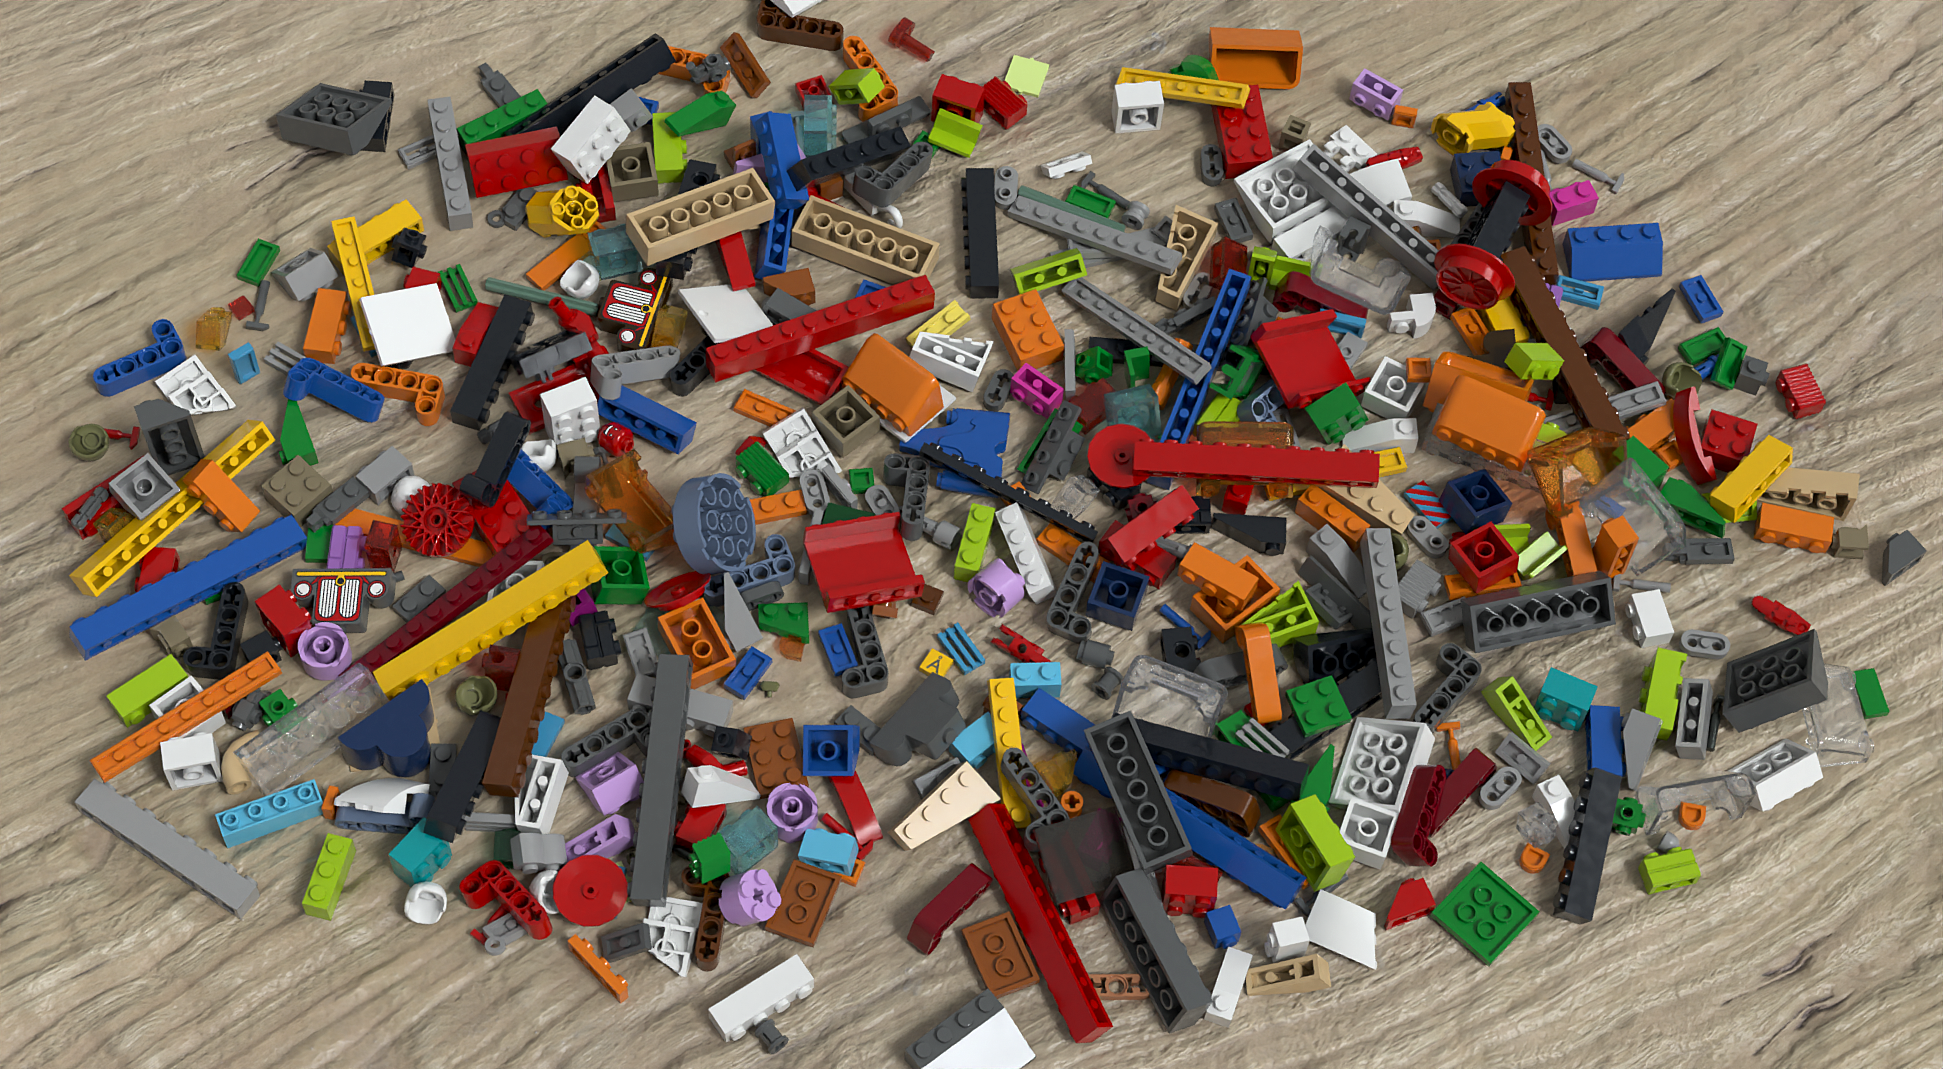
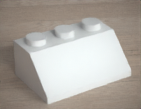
M1786 738L1726 771L1727 777L1747 804L1762 812L1772 809L1774 805L1793 797L1795 793L1804 788L1811 787L1816 781L1823 778L1816 752Z

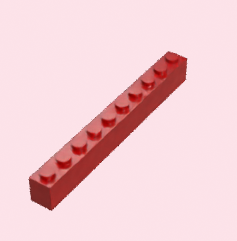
M925 274L706 348V365L716 383L934 309L935 291Z
M1143 438L1134 443L1133 476L1377 488L1379 483L1380 454L1374 453L1373 450H1360L1359 453L1349 452V449L1338 448L1335 451H1325V448L1322 447L1300 450L1301 448L1298 446H1287L1286 449H1278L1275 445H1262L1261 448L1252 447L1251 444L1240 443L1237 446H1227V443L1224 442L1203 445V442L1189 441L1188 444H1180L1177 440H1164V443L1154 442L1153 439Z
M989 803L969 819L973 833L983 849L985 858L990 863L995 879L1003 890L1005 900L1015 915L1016 923L1020 926L1026 938V944L1036 959L1037 967L1041 970L1047 982V987L1054 996L1058 1010L1067 1023L1071 1037L1076 1043H1092L1110 1030L1113 1025L1028 850L1024 847L1023 840L1006 805Z

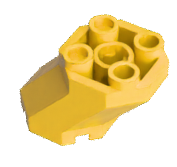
M1486 102L1484 105H1478L1474 110L1440 113L1433 119L1430 130L1432 134L1437 133L1438 138L1436 141L1438 145L1454 156V154L1469 153L1471 150L1507 146L1513 139L1515 133L1513 126L1515 122L1511 116L1500 111L1493 103Z
M567 186L560 190L536 192L525 207L528 227L544 238L555 234L563 236L588 233L599 217L596 198L581 187Z

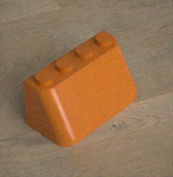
M1210 27L1209 62L1213 65L1219 81L1258 85L1259 88L1293 89L1299 84L1303 55V44L1299 30Z
M873 333L866 339L842 377L843 389L849 385L875 410L881 419H887L897 431H903L910 437L944 408L940 385L935 376L876 333Z
M1442 352L1435 362L1423 406L1433 413L1440 414L1456 377L1460 375L1475 379L1526 402L1528 401L1534 380L1520 379L1511 370L1454 352Z
M1460 375L1456 377L1432 434L1440 440L1458 445L1463 450L1475 452L1486 460H1493L1510 470L1522 472L1539 436L1546 414L1538 406L1470 377Z

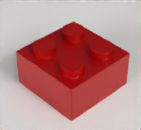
M822 75L795 83V92L806 113L832 105V95Z

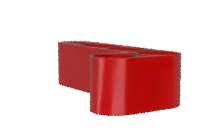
M497 860L488 861L461 881L459 889L469 908L480 909L496 898L532 938L543 940L552 933V924L544 907L501 862Z

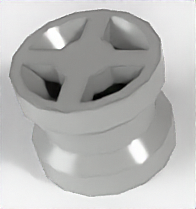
M1131 201L1127 206L1128 211L1122 216V222L1131 229L1139 230L1143 227L1144 219L1149 216L1150 210L1139 201Z

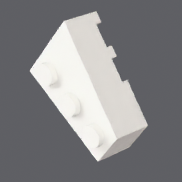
M920 332L909 357L935 377L973 392L994 341L986 340V343L974 342L972 338L964 337V340L950 338V335Z
M532 755V762L530 766H527L525 773V786L521 788L519 798H515V825L520 833H550L569 774L561 759Z

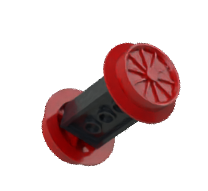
M1515 160L1497 161L1490 168L1480 171L1475 176L1472 183L1473 193L1484 209L1467 243L1446 245L1439 249L1435 255L1434 264L1438 272L1436 282L1439 289L1449 299L1464 307L1477 310L1489 309L1494 307L1498 301L1508 298L1513 293L1515 288L1514 276L1510 269L1502 262L1503 258L1500 256L1502 252L1505 253L1512 242L1509 238L1511 234L1514 235L1520 225H1538L1545 222L1551 215L1552 202L1549 197L1550 186L1548 181L1533 167Z

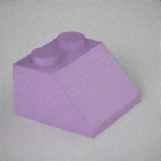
M620 752L613 754L575 777L594 807L604 816L617 812L620 806L628 801H635L640 798V783H644L636 764Z

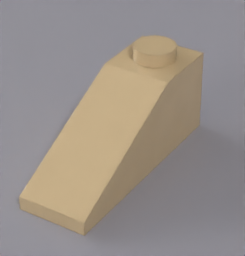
M1318 954L1248 969L1246 975L1247 995L1307 993L1330 988L1329 964Z

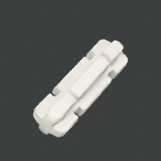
M1440 182L1435 183L1431 188V191L1457 217L1462 218L1468 212L1467 208Z

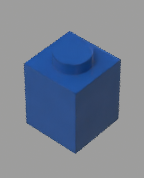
M1227 905L1206 912L1204 924L1214 948L1223 947V949H1228V947L1235 946L1239 942L1241 930L1231 906Z

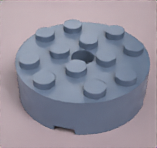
M718 473L687 480L679 489L671 509L674 541L678 544L686 562L693 570L700 574L710 573V575L738 571L746 565L745 560L747 556L751 555L754 550L756 525L751 502L748 497L744 498L741 493L740 483L728 474Z

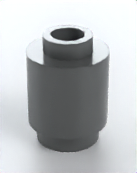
M1089 639L1088 641L1081 640L1077 659L1081 660L1083 664L1105 669L1107 665H1112L1115 651H1111V645Z

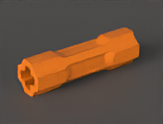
M1175 338L1176 341L1192 351L1193 345L1181 338ZM1164 364L1150 389L1145 403L1157 410H1164L1179 373Z

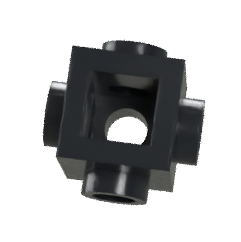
M404 227L400 236L396 234L391 246V248H394L391 260L410 268L415 267L418 259H423L428 247L424 245L426 235Z

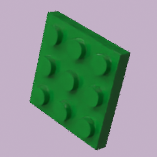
M1480 862L1432 911L1430 916L1490 967L1538 916L1540 911L1483 862Z

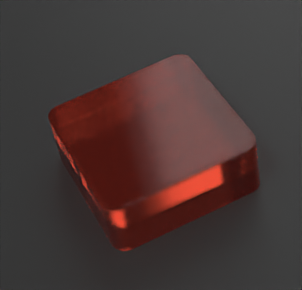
M244 295L228 304L229 309L239 321L254 312V307Z

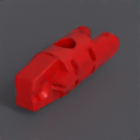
M1419 147L1401 148L1367 159V166L1365 168L1398 159L1401 168L1406 169L1422 162L1423 156Z
M1758 595L1752 599L1751 605L1758 612L1765 615L1764 619L1776 624L1784 631L1799 635L1807 632L1811 627V624L1797 614L1796 611L1785 607L1777 600L1772 602L1766 597L1763 598V596Z
M1001 624L999 629L1007 636L1010 635L1014 638L1011 644L1007 646L1002 640L994 637L991 641L992 644L1020 659L1023 663L1052 662L1042 655L1045 651L1043 648L1028 641L1004 624ZM1022 646L1027 647L1025 653H1020V648Z

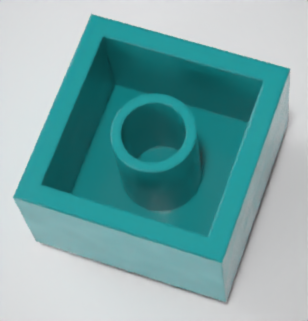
M1551 667L1534 705V710L1541 719L1551 720L1560 724L1564 729L1578 732L1598 686Z
M425 817L388 854L394 874L410 887L420 882H431L434 874L440 868H445L452 856L449 842L423 833L426 823Z

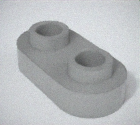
M1549 124L1539 125L1538 134L1541 150L1553 162L1559 164L1566 163L1572 154L1571 145L1553 126Z
M1010 166L1000 167L995 173V205L1003 210L1010 209L1017 199L1018 173Z
M806 470L800 476V489L803 494L806 510L811 515H813L815 509L824 510L825 514L830 499L824 477L817 470ZM813 482L816 485L811 487L808 483ZM816 503H819V504H821L822 506L817 508V507H814L813 505L816 504Z
M874 485L866 491L865 499L872 513L881 515L883 513L900 512L899 506L885 486Z
M1414 516L1407 526V535L1428 557L1434 559L1443 557L1448 548V541L1445 536L1426 517ZM1416 525H1422L1424 528H1418ZM1436 541L1440 545H1434L1432 542Z
M1692 629L1683 633L1679 646L1682 652L1690 656L1722 659L1730 649V641L1725 635L1720 633ZM1688 643H1693L1695 647L1689 646ZM1712 646L1718 647L1719 651L1714 650Z
M1513 767L1501 768L1481 788L1478 796L1480 804L1489 810L1500 808L1518 790L1522 781L1519 771ZM1503 780H1509L1511 784L1507 785ZM1487 796H1493L1495 800L1490 801Z

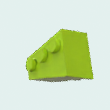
M1298 580L1288 591L1276 597L1275 601L1266 608L1263 607L1242 625L1256 622L1266 624L1269 628L1271 643L1282 647L1293 643V638L1316 634L1319 620Z
M1659 647L1649 666H1644L1642 681H1645V687L1640 690L1638 702L1642 703V708L1638 711L1660 718L1663 721L1657 739L1667 741L1673 731L1678 705V687L1682 684L1683 680L1680 673L1684 662H1686L1687 654Z

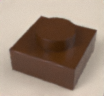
M924 584L922 597L913 598L911 607L935 615L944 596V591Z

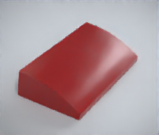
M813 349L754 369V371L822 405L841 390L843 384L842 377L849 367Z

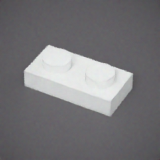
M1082 151L1041 165L1042 172L1052 179H1057L1065 176V173L1069 171H1082L1086 169L1087 165L1092 164L1091 155Z

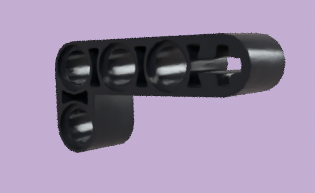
M702 326L701 330L706 337L671 371V389L677 396H687L710 374L706 365V348L720 343H714Z
M509 411L503 414L475 475L468 473L463 478L459 489L460 494L489 508L496 504L531 427L530 420Z
M230 582L222 590L211 647L196 646L185 651L183 660L192 677L222 680L235 671L248 609V597L242 584ZM231 617H235V619L231 622L226 621ZM225 640H231L227 644H221ZM195 660H202L198 664H192ZM227 662L224 666L217 667L219 663Z

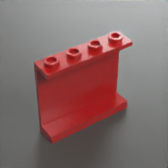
M1333 309L1262 323L1250 336L1288 409L1294 407L1305 408L1345 382L1353 394L1358 396L1365 391V387L1371 382L1370 377L1355 379L1328 329V326L1337 318Z
M900 512L883 513L870 517L863 516L852 520H839L834 523L815 524L805 527L803 545L827 613L922 597L925 581L922 574L915 575L898 528Z

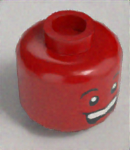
M618 422L605 424L598 432L599 447H603L615 457H622L633 449V432Z

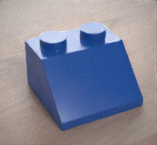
M803 725V776H854L860 751V726Z

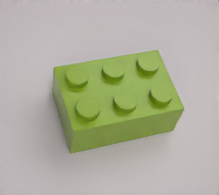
M1316 794L1290 804L1275 829L1303 875L1307 877L1306 879L1314 892L1340 882L1355 859L1351 846L1346 843L1340 834L1339 827L1333 823L1325 805L1319 801Z

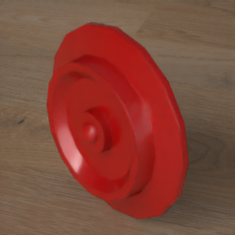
M1116 424L1105 427L1096 433L1089 444L1087 459L1091 471L1100 481L1112 487L1129 488L1138 486L1147 480L1149 476H1133L1134 443L1143 438H1151L1146 432L1133 425Z
M697 571L674 577L654 588L645 597L644 604L650 608H658L660 611H671L684 607L704 593V586L710 581L711 575L710 573L700 574Z
M582 855L570 860L558 872L553 884V899L558 911L569 922L583 927L600 926L612 921L623 910L628 898V882L622 869L612 860L599 855Z

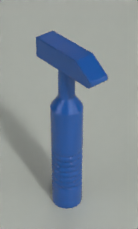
M1164 604L1159 610L1178 628L1191 627L1192 635L1197 636V651L1210 640L1211 630L1201 637L1194 631L1193 626L1181 618L1168 605Z

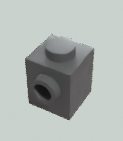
M1746 355L1740 367L1734 389L1756 396L1760 386H1765L1770 374L1766 372L1768 362Z

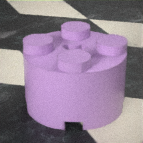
M996 558L969 580L968 591L969 593L974 592L976 596L974 602L982 611L992 617L1000 615L999 618H1001L1023 599V585L1025 581L1020 574L1013 573L1003 560Z
M321 622L315 624V627L309 630L306 629L301 634L298 641V651L305 672L318 680L341 679L339 674L350 667L352 662L351 647L343 630L336 624Z
M785 783L776 787L770 793L766 808L767 823L769 829L776 837L790 844L803 840L807 829L815 830L818 823V804L816 796L811 789L802 784L793 785Z
M764 869L750 870L730 876L720 886L722 898H719V906L724 917L732 924L736 923L744 927L768 920L774 915L777 907L781 904V896L777 892L776 886L769 877L768 872Z

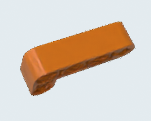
M857 36L845 38L843 41V59L849 69L875 68L885 85L869 103L858 104L859 119L864 122L898 106L897 87L863 40Z
M668 46L676 62L671 64L668 70L658 74L690 81L692 76L686 69V64L691 61L697 67L702 64V60L708 54ZM730 70L718 82L708 83V81L700 83L703 84L704 95L721 90L726 93L730 83Z
M358 363L352 367V379L380 392L386 398L414 402L417 419L421 425L432 426L437 423L445 400L443 382L438 376L385 366L381 367L380 365Z
M1578 500L1553 504L1547 508L1545 517L1549 529H1556L1560 546L1565 545L1568 548L1562 553L1567 577L1596 572L1597 568L1580 502Z
M1262 622L1236 626L1237 644L1239 648L1243 649L1253 718L1259 724L1282 720L1269 628Z

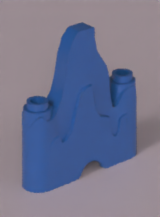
M953 408V410L947 411L946 424L948 426L921 429L908 442L904 443L900 440L899 451L919 456L924 442L929 445L932 442L941 446L944 453L950 456L956 454L965 460L964 463L972 467L974 465L982 467L987 471L986 474L993 478L995 476L1002 478L1003 460L997 455L1004 453L1006 450L1010 413ZM930 462V465H931V466L937 467V468H942V467H940V466H938V465H936V464ZM943 470V473L938 472L936 487H941L942 490L999 498L947 470Z

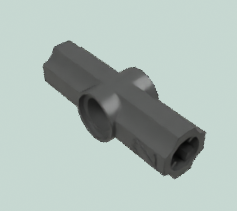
M570 639L563 640V653L559 655L558 659L574 713L580 715L591 713L592 710L596 709V705L577 642ZM573 675H580V676H581V677L578 678V679H571V678H570V677L573 676Z

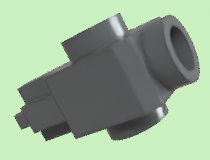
M709 54L702 60V64L697 67L691 61L686 64V69L692 76L690 81L696 84L708 81V83L718 82L731 69L728 59L726 57L722 58L720 54Z
M260 687L245 698L237 701L232 709V719L234 720L232 725L244 732L247 728H253L262 717L259 702L271 695V692L261 690Z

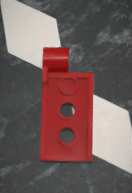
M596 346L586 354L574 358V364L552 373L553 380L551 381L545 378L547 382L544 384L541 380L534 381L509 392V398L521 417L531 422L529 434L545 428L542 408L535 406V403L541 400L540 394L586 377L598 404L599 394L590 382L591 363L593 357L609 354L605 346Z

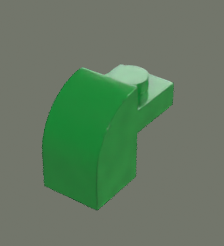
M1187 55L1181 64L1170 67L1168 72L1169 74L1219 80L1213 65L1206 58L1199 55Z

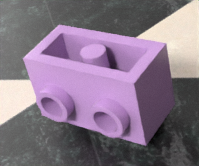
M1364 68L1352 85L1349 99L1356 105L1362 106L1373 112L1376 116L1388 121L1393 115L1395 105H1400L1403 89Z

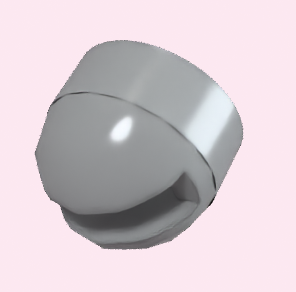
M1666 831L1658 845V849L1667 853L1670 849L1679 847L1678 838L1669 831Z

